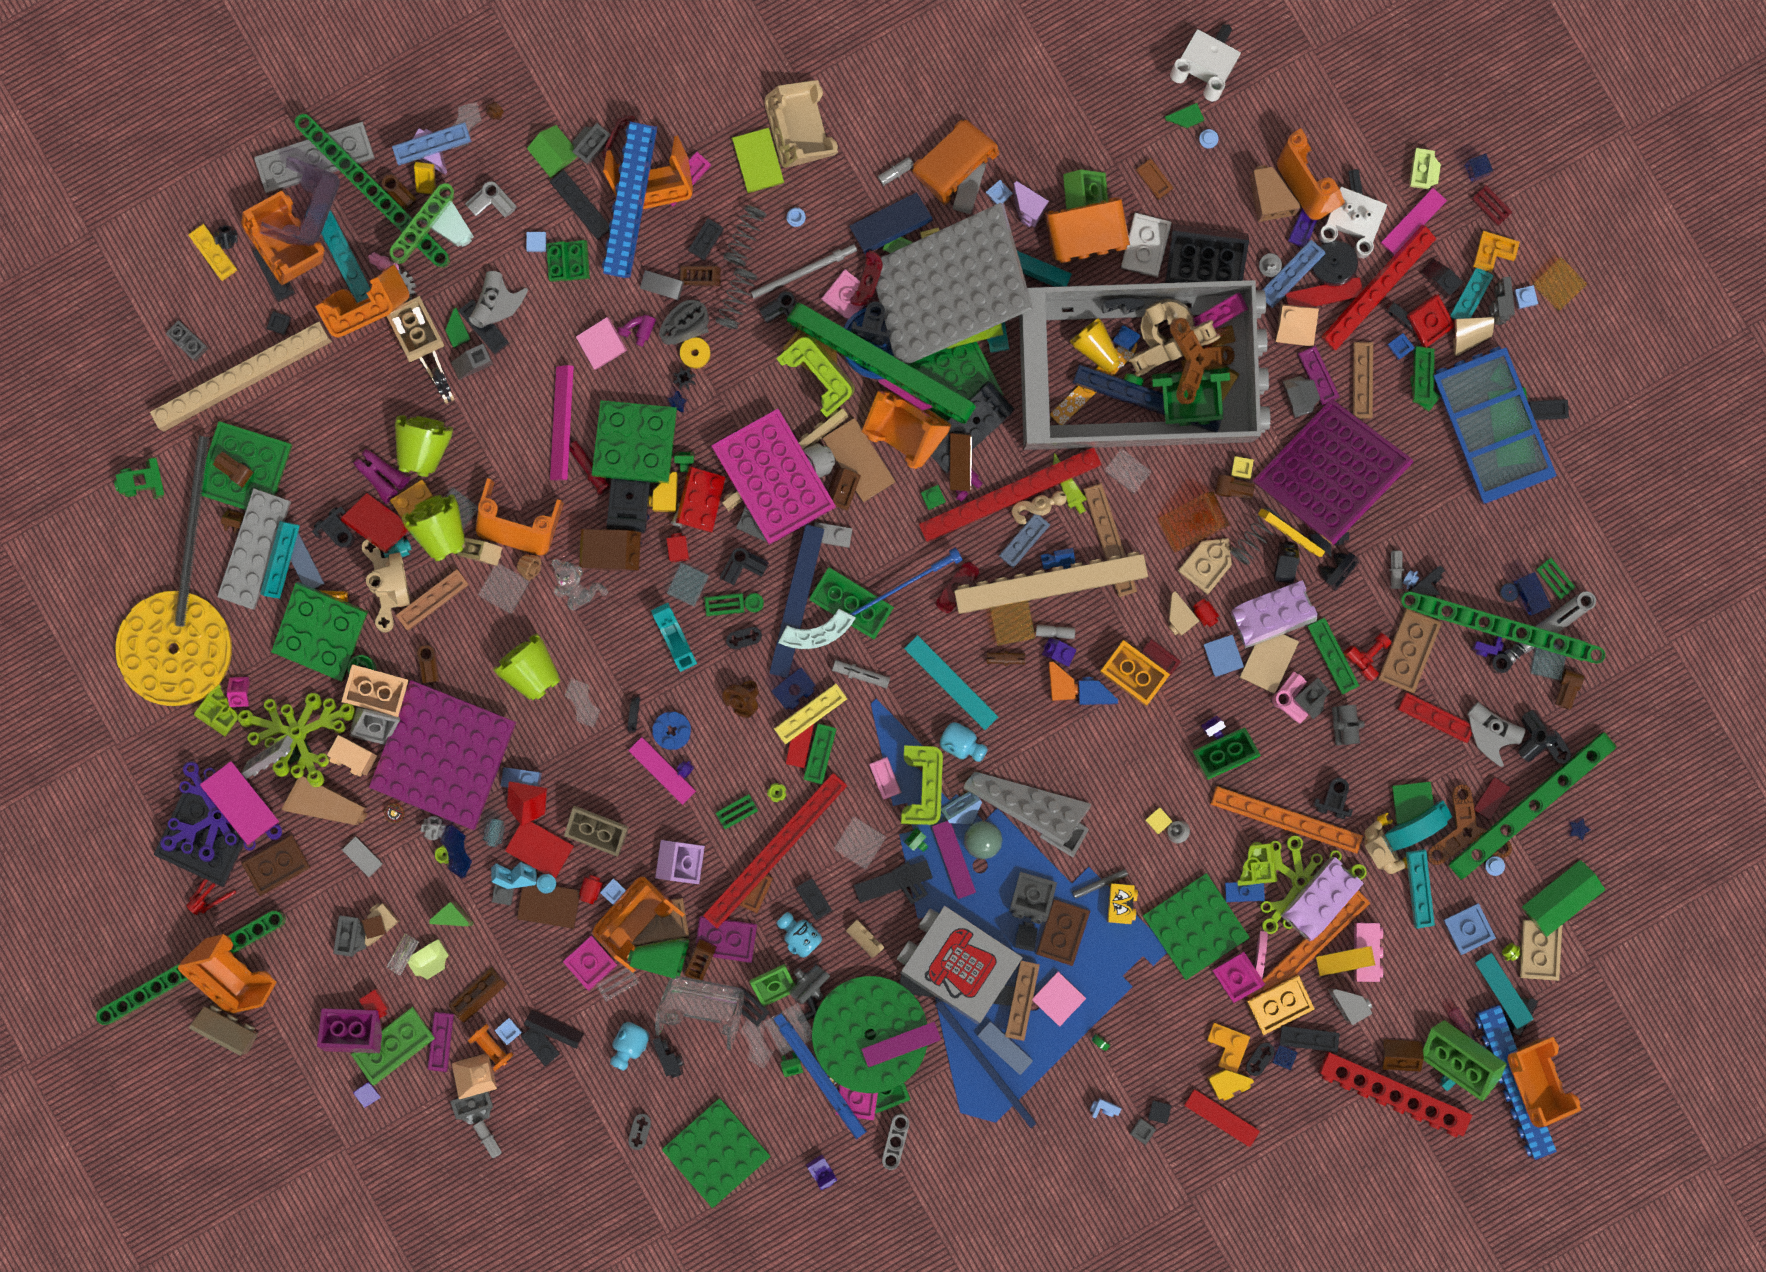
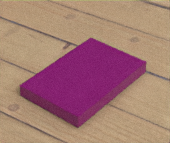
M700 916L696 945L699 939L717 947L713 955L715 958L752 963L757 924L725 920L717 929L705 917Z

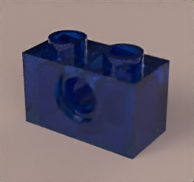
M1536 572L1513 581L1519 589V595L1529 616L1551 607Z
M801 667L771 692L786 710L788 708L792 710L800 704L799 699L803 696L807 698L815 692L813 688L816 685ZM792 685L800 687L798 695L790 694L789 689Z

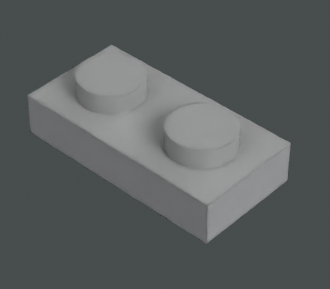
M815 522L814 527L825 529L822 544L850 547L852 528Z

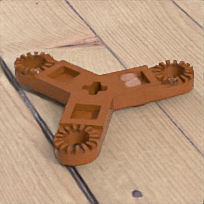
M1175 318L1170 324V331L1186 359L1176 396L1181 404H1191L1195 400L1194 397L1199 388L1204 369L1232 364L1235 359V351H1233L1231 346L1202 348L1194 331L1188 325L1189 322L1185 318ZM1179 323L1182 326L1181 332H1178L1179 330H1177V324ZM1225 351L1227 352V359L1223 357ZM1185 390H1187V392H1188V397H1187V399L1184 397L1185 395H1183V394H1185V393H1183V392H1185Z
M1458 785L1452 790L1451 795L1456 829L1428 849L1427 860L1432 865L1444 863L1487 831L1476 826L1472 792L1466 785ZM1459 789L1466 791L1467 796L1464 800L1459 799L1457 796ZM1464 828L1471 830L1469 833L1470 837L1463 836ZM1510 841L1505 843L1507 850L1504 854L1496 851L1493 855L1499 858L1509 856L1512 851ZM1434 850L1441 852V859L1439 861H1435L1432 858L1431 854Z

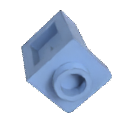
M1101 1098L1098 1101L1094 1100L1090 1111L1093 1112L1091 1116L1095 1119L1100 1108L1103 1109L1102 1113L1111 1117L1114 1114L1119 1116L1121 1107Z

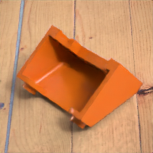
M960 120L954 126V130L923 159H918L913 164V175L945 206L951 200L949 195L953 191H957V186L982 163L986 164L988 162L987 158L994 160L999 155L998 145L968 120Z
M1300 128L1289 136L1277 160V167L1307 216L1312 220H1319L1344 205L1345 201L1333 179L1323 178L1316 182L1306 166L1308 163L1307 154L1312 150L1307 142L1305 133Z
M878 391L861 432L867 435V439L870 441H885L906 455L904 460L907 462V466L917 469L925 464L948 434L951 424L929 409L921 410L893 391Z

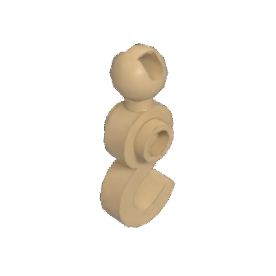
M1056 491L1051 498L1040 495L1035 497L1032 503L1028 501L1018 502L1012 509L1013 518L1019 524H1026L1025 516L1019 514L1022 510H1028L1036 515H1046L1050 512L1051 505L1061 506L1065 504L1067 496L1063 491Z

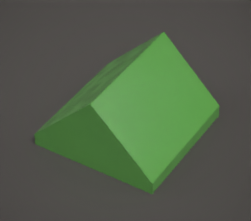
M557 125L540 132L527 148L550 178L577 158L572 152L574 146Z
M454 901L448 903L432 917L429 924L473 926V921Z
M786 964L780 965L749 981L763 1006H767L790 995L788 991L795 985Z

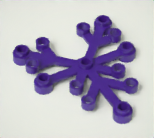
M187 762L183 767V772L186 777L192 778L196 786L183 781L180 783L179 789L184 794L191 793L202 796L210 811L207 818L194 825L179 822L176 818L170 819L168 821L169 828L173 831L181 830V832L174 836H164L161 839V847L167 852L173 851L177 843L186 838L181 849L183 853L190 854L193 851L196 832L211 825L205 846L199 849L200 859L204 862H209L215 855L212 847L218 827L225 836L227 845H235L237 838L226 824L229 823L228 820L201 788L200 784L203 782L198 775V765L195 762ZM193 766L195 769L193 772H188L187 768ZM207 768V769L204 771V777H205V778H204V781L209 778V777L206 776V773H207L208 771H212L213 774H215V770H214V769H212V768ZM184 784L189 786V789L186 791L182 790V785ZM220 813L221 818L215 819L214 814ZM176 821L178 823L177 827H171V822ZM278 824L272 827L278 830L277 834H271V829L265 832L271 840H277L282 835V829ZM229 836H233L235 840L234 842L229 843L227 841V838ZM168 839L172 841L170 846L165 845V841ZM255 841L253 842L254 845L251 848H248L246 846V843L244 842V848L248 851L254 850L256 847ZM190 845L191 850L185 851L184 846ZM209 850L210 855L204 856L203 851Z

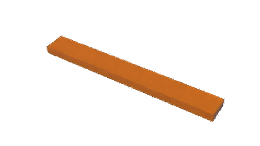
M1218 786L1215 788L1210 804L1356 854L1363 835Z
M1358 890L1314 940L1308 941L1304 938L1262 979L1265 985L1246 997L1249 999L1296 975L1359 915L1370 902Z

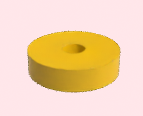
M694 337L688 339L681 345V360L689 368H701L710 359V348L701 338ZM697 350L699 354L697 356H693L692 351Z

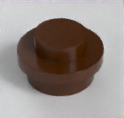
M496 102L486 105V113L491 119L500 120L504 111Z

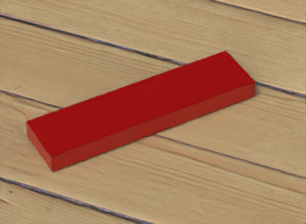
M1360 277L1340 286L1321 285L1289 292L1285 295L1287 305L1313 308L1354 299L1363 289Z
M1405 692L1397 710L1466 744L1468 743L1472 735L1470 723Z
M1195 1089L1184 1104L1185 1107L1248 1147H1251L1260 1132Z

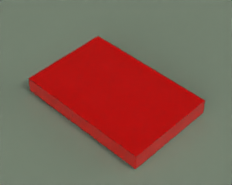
M368 493L341 517L342 522L384 553H387L408 532L402 522V518Z
M529 822L523 826L519 825L505 852L544 874L552 875L556 880L574 845L539 825Z

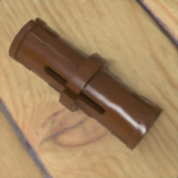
M1004 651V653L987 652V657H995V659H987V664H1004V666H1008V664L1025 665V660L1017 659L1025 658V653H1008V651Z

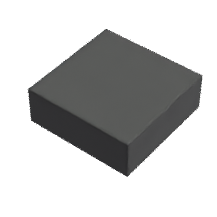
M1139 1118L1129 1134L1146 1145L1156 1131V1128Z

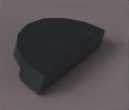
M633 695L631 699L628 733L636 732L640 695Z

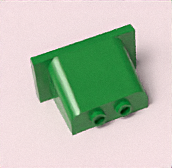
M1229 368L1204 370L1199 388L1194 397L1195 400L1191 404H1181L1176 396L1183 372L1152 374L1153 387L1163 386L1166 424L1179 423V426L1191 425V422L1209 424L1211 420H1223L1221 381H1230ZM1185 390V392H1183L1185 394L1183 395H1185L1184 397L1187 399L1188 392L1187 390Z

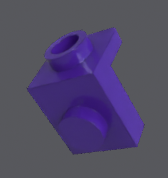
M1496 636L1493 646L1476 641L1473 643L1471 650L1476 651V655L1487 657V655L1496 656L1497 653H1501L1503 648L1502 637Z
M1049 638L1044 646L1042 655L1069 667L1076 649L1059 640Z
M823 1155L806 1164L820 1190L832 1186L837 1181L832 1168Z

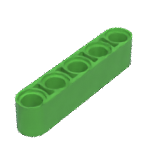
M444 183L437 187L392 245L390 257L394 263L402 264L409 258L453 201L454 190L451 185ZM443 190H448L451 194L449 197L443 198L440 196V193ZM431 205H436L439 207V210L432 213L428 208ZM425 220L427 226L420 228L417 226V222ZM408 235L416 237L412 243L406 242L405 238ZM396 250L404 252L401 258H396L393 254Z

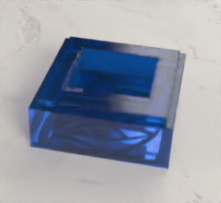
M1279 1045L1272 1063L1291 1070L1298 1052Z

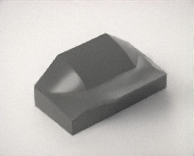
M598 123L593 127H584L572 142L574 146L572 152L588 165L605 148L611 134Z
M1298 376L1283 381L1282 385L1293 417L1297 418L1312 413L1314 406L1320 400L1314 380Z
M1316 678L1294 700L1314 720L1324 710V701L1330 691L1319 678Z
M339 915L333 954L353 957L357 952L366 949V934L359 918Z
M489 1091L450 1101L456 1120H463L469 1125L488 1119L490 1111L494 1107Z

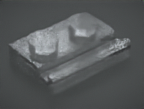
M1122 448L1104 470L1133 494L1136 493L1151 473L1149 469Z

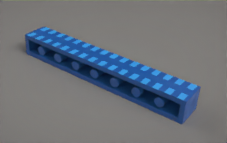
M630 122V125L626 128L627 142L622 150L624 158L623 163L619 167L620 181L616 185L617 198L612 206L614 215L613 220L609 224V231L611 232L606 242L607 254L602 263L604 274L631 278L657 126Z
M1496 1004L1475 1012L1477 1016L1474 1018L1478 1029L1481 1028L1484 1035L1481 1038L1485 1047H1489L1492 1054L1507 1063L1498 1082L1503 1083L1505 1088L1502 1092L1507 1102L1510 1101L1512 1106L1510 1113L1513 1120L1517 1119L1519 1125L1517 1131L1520 1138L1525 1140L1526 1145L1524 1149L1527 1156H1531L1532 1159L1536 1160L1557 1152L1547 1126L1535 1127L1526 1111L1508 1063V1055L1516 1051L1517 1048L1501 1006Z

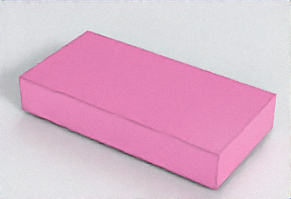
M888 757L869 764L883 800L902 793Z

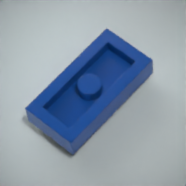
M1237 882L1225 883V901H1265L1264 883L1238 886Z

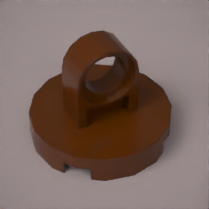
M749 680L742 683L741 686L735 684L728 685L722 693L725 705L727 707L731 705L735 709L733 712L736 715L750 718L758 710V703L755 699L759 694L757 683Z

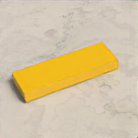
M204 224L188 234L221 281L237 271V268L220 245L215 244L213 235Z
M1372 946L1316 957L1320 976L1375 966Z

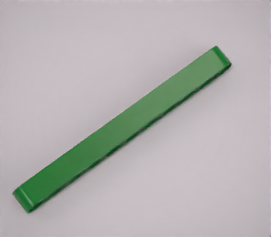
M307 114L298 115L295 119L297 129L403 233L413 218ZM304 119L309 120L307 128H301L300 126L301 121ZM317 133L323 134V139L320 142L314 141V136ZM331 146H335L337 149L334 155H328L327 151ZM344 160L350 161V166L347 169H342L341 163ZM363 173V181L355 182L356 174ZM373 186L377 187L376 195L369 196L368 190ZM390 200V208L386 210L383 209V201ZM400 213L404 214V221L397 223L395 220L396 216ZM427 233L417 248L437 267H447L450 263L449 254ZM406 236L411 242H414L416 239L415 236ZM427 240L431 241L432 247L429 250H424L422 247L423 243ZM444 254L446 257L445 261L441 264L437 263V255Z
M797 303L787 317V321L792 326L960 423L966 424L976 408L968 399L801 303Z
M271 911L230 934L228 937H230L233 947L229 951L235 954L279 929L286 922L285 914L281 911ZM274 914L280 917V922L277 925L273 924L271 920ZM257 924H261L263 926V932L261 934H257L255 932V926ZM241 933L246 936L244 944L238 941V936ZM178 964L98 1010L96 1019L102 1025L112 1024L189 979L178 970ZM173 972H176L179 976L176 983L171 980ZM156 982H159L162 986L160 992L154 990ZM139 991L145 995V999L142 1002L137 999ZM122 1001H125L128 1005L125 1012L120 1008ZM105 1011L111 1014L109 1021L103 1018Z

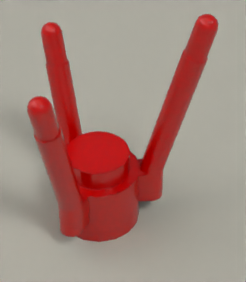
M204 879L196 892L189 898L190 901L186 906L194 915H198L200 912L204 914L210 908L234 895L236 891L233 890L205 906L207 902L204 898L215 887V883H212L200 896L199 893L208 881Z

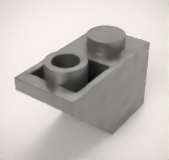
M484 344L464 352L451 362L459 380L494 364Z

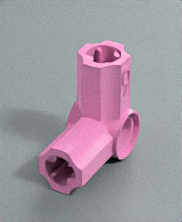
M1293 672L1278 692L1273 695L1272 703L1298 724H1301L1309 713L1294 698L1307 681L1301 675ZM1283 694L1286 697V703L1284 705L1281 704L1278 700L1279 695Z

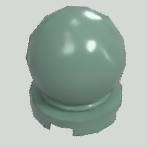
M975 822L965 832V848L975 858H992L1002 847L1003 838L1001 831L991 822Z

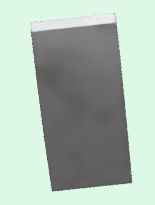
M645 270L640 289L679 300L684 282Z
M179 320L166 333L195 362L209 349Z

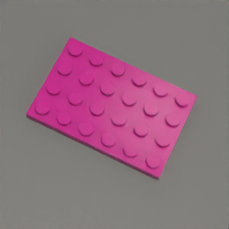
M779 409L711 445L768 545L836 508Z

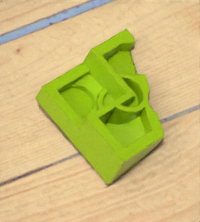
M219 684L207 695L206 699L194 713V716L226 737L237 722L238 715L229 706L228 698H225Z
M1273 843L1250 846L1247 861L1244 863L1243 872L1237 882L1238 886L1277 882Z

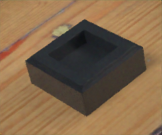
M273 311L266 329L286 336L292 318Z
M1152 1100L1148 1119L1167 1124L1172 1105Z

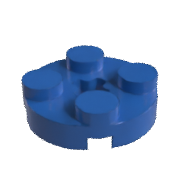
M666 712L656 719L653 725V737L659 746L668 750H677L684 747L689 741L691 725L685 716L677 712ZM669 726L677 727L675 736L667 734Z

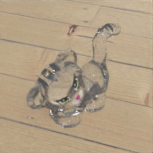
M552 560L558 583L554 588V593L559 598L569 596L567 605L570 609L576 610L590 602L596 594V590L602 596L608 595L606 587L601 583H592L590 589L579 583L580 577L583 574L580 566H576L568 561Z

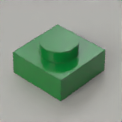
M938 485L921 492L928 510L946 503Z

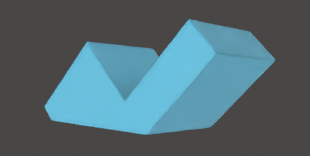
M522 862L512 871L498 864L491 868L492 882L506 889L532 886L537 883L536 869Z

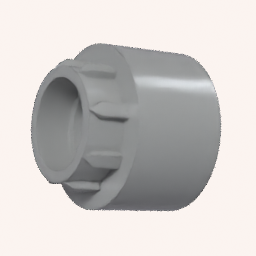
M814 444L803 449L819 478L830 474L835 464V458L829 447Z

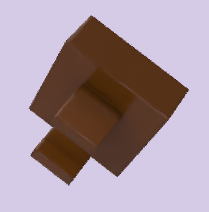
M227 509L221 518V524H224V531H227L231 526L234 527V533L236 534L240 530L245 514Z

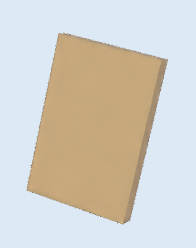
M1282 634L1254 645L1239 678L1275 694L1299 641Z
M1532 920L1522 921L1519 978L1559 981L1562 925L1548 937H1545Z

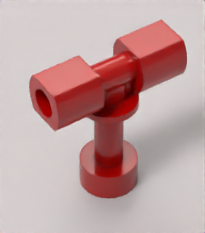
M1380 633L1375 638L1376 643L1366 653L1363 651L1360 653L1355 646L1348 647L1343 653L1351 663L1358 665L1360 668L1359 672L1367 681H1373L1379 675L1371 665L1373 663L1372 657L1382 647L1387 649L1392 643L1383 633Z

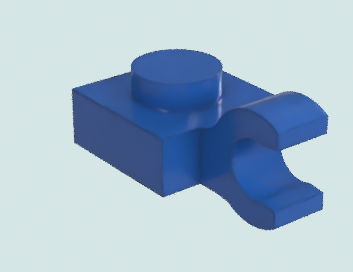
M1073 548L1054 551L1055 556L1050 554L1041 555L1043 569L1055 566H1063V569H1069L1071 564H1075Z

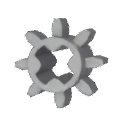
M436 816L424 819V823L421 825V832H425L424 837L429 840L442 838L446 827L445 824H441L442 819Z

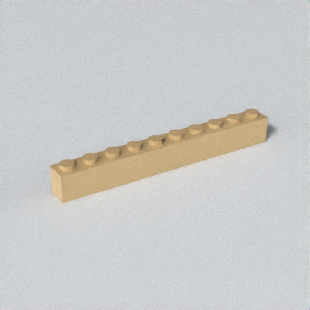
M317 322L156 408L150 413L157 427L164 432L332 341L323 324Z
M1132 552L1127 554L1128 557L1121 559L1120 555L1108 557L1109 561L1101 562V559L1091 560L1089 565L1082 566V563L1071 564L1069 569H1063V566L1052 568V572L1045 573L1044 570L1033 572V576L1026 577V574L1014 575L1015 579L1007 580V577L995 579L996 583L988 584V581L976 583V587L969 588V584L958 586V590L954 591L958 613L973 612L1144 579L1148 577L1144 554L1139 555V552Z

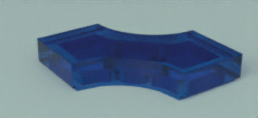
M449 825L440 842L448 852L449 863L447 868L462 879L465 878L472 860L465 851L464 841L466 836L454 826Z

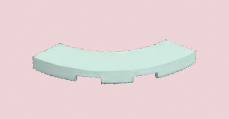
M838 609L836 614L827 623L817 628L806 630L792 628L787 625L778 643L797 649L821 647L843 635L856 617Z

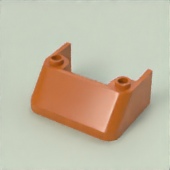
M678 135L674 136L672 154L669 158L671 166L652 169L649 172L643 209L688 200L692 196L693 186L689 159ZM609 150L606 152L603 172L617 198L616 185L620 181L619 167L621 164L616 163Z
M487 478L478 506L475 528L477 535L482 539L538 556L547 554L550 550L564 503L557 499L552 517L545 515L537 517L532 528L496 517L498 506L495 501L490 499L494 482Z
M639 877L595 925L593 936L613 958L634 973L635 969L630 967V963L627 961L630 950L634 951L635 946L632 944L633 940L657 914L660 917H666L673 910L681 917L685 914L645 877Z

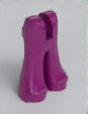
M365 449L361 454L372 465L368 468L366 463L358 458L353 464L374 486L383 502L388 504L391 502V499L396 497L398 492L381 478L377 471L387 477L399 490L408 484L411 477L390 466L370 450Z

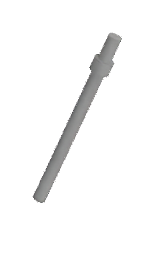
M853 244L842 250L833 251V254L752 291L751 294L755 299L832 262H839L845 256L856 252L857 249Z

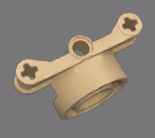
M1173 299L1159 300L1145 309L1146 312L1141 322L1143 339L1149 345V348L1131 356L1128 361L1132 363L1136 371L1135 375L1138 377L1162 363L1183 356L1174 337L1166 338L1158 332V324L1166 319L1168 320L1167 323L1171 324L1175 318H1185L1201 346L1216 341L1220 338V335L1216 333L1212 325V319L1195 327L1193 314L1185 304ZM1179 323L1177 324V330H1179L1178 332H1181L1182 326Z
M365 540L362 544V550L374 564V571L367 576L366 584L370 591L380 598L381 609L375 624L379 631L387 633L394 626L391 608L410 605L401 552L389 554V558H382L381 550L378 547L374 548L373 552L370 553L366 548H369V544L372 543ZM375 581H381L378 586L373 587ZM384 618L386 619V621H390V623L387 624L386 628H383L382 625H379V623H382V619Z

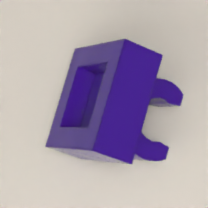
M1218 716L1201 725L1203 731L1209 737L1213 735L1217 740L1224 737L1221 729L1226 726Z

